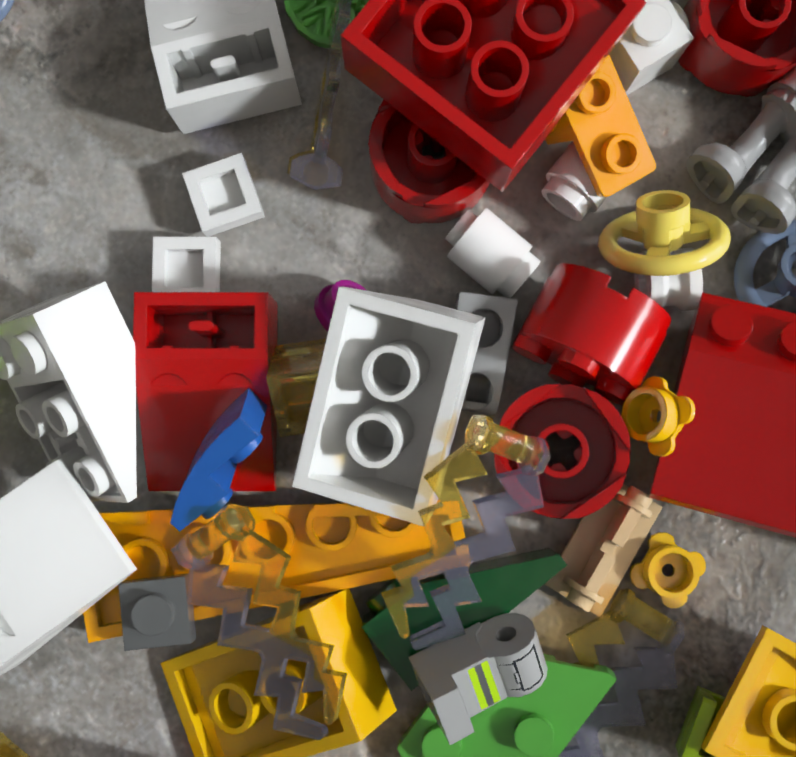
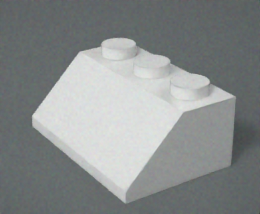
M343 286L339 287L292 487L423 526L438 501L486 317L423 300Z

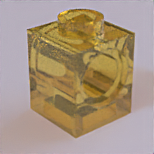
M327 338L276 345L274 348L266 379L280 437L305 433Z

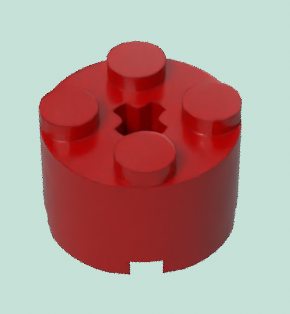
M688 0L683 10L688 18L690 33L694 39L678 59V62L685 70L690 71L706 86L726 94L752 97L779 81L796 65V0Z
M383 99L372 122L368 146L372 179L376 190L384 202L405 220L416 224L451 221L471 210L483 197L490 182ZM430 145L435 153L444 151V156L436 160L431 155L423 156L422 147Z
M560 263L556 265L551 276L545 281L511 347L520 355L534 362L544 365L546 363L551 364L548 376L556 382L584 387L585 383L595 386V392L623 406L628 395L641 386L666 337V332L671 324V317L657 302L635 288H632L628 297L608 288L607 286L612 277L607 274L576 264Z
M545 384L521 395L503 414L494 441L495 469L507 493L523 508L550 518H581L603 508L620 491L630 464V435L620 413L599 393L573 384ZM555 432L562 439L573 435L579 442V446L573 451L577 462L569 468H566L560 461L550 466L543 456L550 449L546 439Z

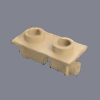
M623 484L620 491L608 504L598 511L582 517L561 554L567 566L548 580L545 585L565 596L567 600L576 606L601 617L663 507L653 502V499L649 498V495L643 491Z

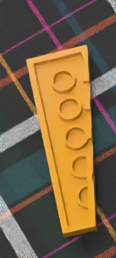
M438 498L435 508L423 526L344 502L223 507L216 515L209 519H204L200 515L180 532L170 523L174 509L99 512L137 568L125 580L190 573L195 621L471 563L457 498ZM118 585L83 613L88 643L123 636Z

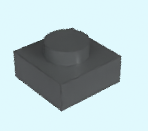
M190 573L125 580L118 584L124 651L191 644L196 639Z

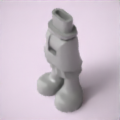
M796 66L768 88L767 94L762 96L761 112L732 145L728 147L716 142L703 144L687 159L686 168L699 190L711 201L721 204L731 197L758 158L780 136L781 142L784 145L759 177L739 195L731 206V214L736 220L764 233L780 234L785 232L796 216V202L788 191L789 186L796 178Z

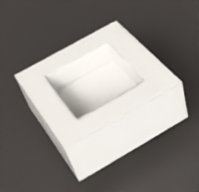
M242 153L182 173L201 230L206 237L265 217Z
M153 237L152 292H220V240L217 237Z

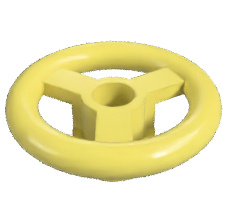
M659 190L640 196L636 201V211L624 214L606 225L599 236L598 247L602 257L618 269L640 275L670 276L696 271L716 262L728 250L731 235L728 226L719 217L700 209L691 208L690 198L687 194L674 190ZM621 237H626L644 243L647 253L646 255L629 252L620 247L617 242ZM710 239L708 243L696 250L670 255V252L678 250L683 244Z

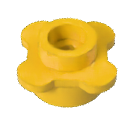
M652 376L643 382L642 387L635 389L628 395L622 407L621 417L627 426L630 437L647 442L648 449L652 455L664 457L674 451L675 438L682 430L684 424H688L694 419L695 405L689 397L677 396L670 391L668 383L664 378ZM660 410L661 418L660 421L657 422V414Z
M657 532L648 539L649 550L642 561L633 564L630 568V580L635 587L639 589L649 588L658 594L661 602L666 607L679 608L687 602V595L696 588L699 577L706 570V562L700 553L696 551L688 552L677 546L671 534ZM666 564H670L673 567V572L669 576H665L662 572V568Z

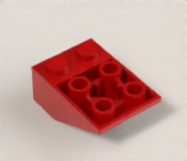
M134 292L133 340L135 342L136 392L148 491L181 490L195 453L204 437L223 412L248 388L267 405L260 431L263 438L257 448L247 458L237 463L230 488L233 491H276L278 304L268 292Z

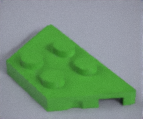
M543 653L548 668L547 677L543 684L530 694L522 697H507L471 717L470 720L475 731L474 733L449 745L429 706L426 704L399 739L397 750L401 757H558L616 682L617 678L615 673L607 666L594 664V667L558 661L554 655Z

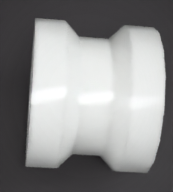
M682 248V249H678V250H676L672 255H677V254H682V253L690 252V251H693L694 249H693V248ZM647 251L638 254L646 255ZM702 269L670 276H648L634 273L635 289L649 296L661 307L675 306L680 311L696 310L703 292Z

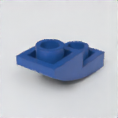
M250 388L241 394L216 420L195 453L175 503L170 522L179 532L200 515L204 519L213 517L228 503L233 494L230 486L237 463L247 458L257 448L263 438L260 431L267 405Z

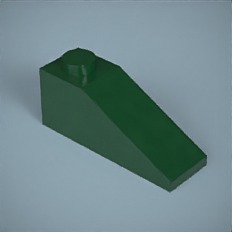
M544 548L413 576L403 585H400L396 579H392L366 600L365 604L370 611L363 617L362 628L412 691L419 686V683L408 657L478 622L483 623L493 617L509 613L566 567L567 564L558 553L550 548Z

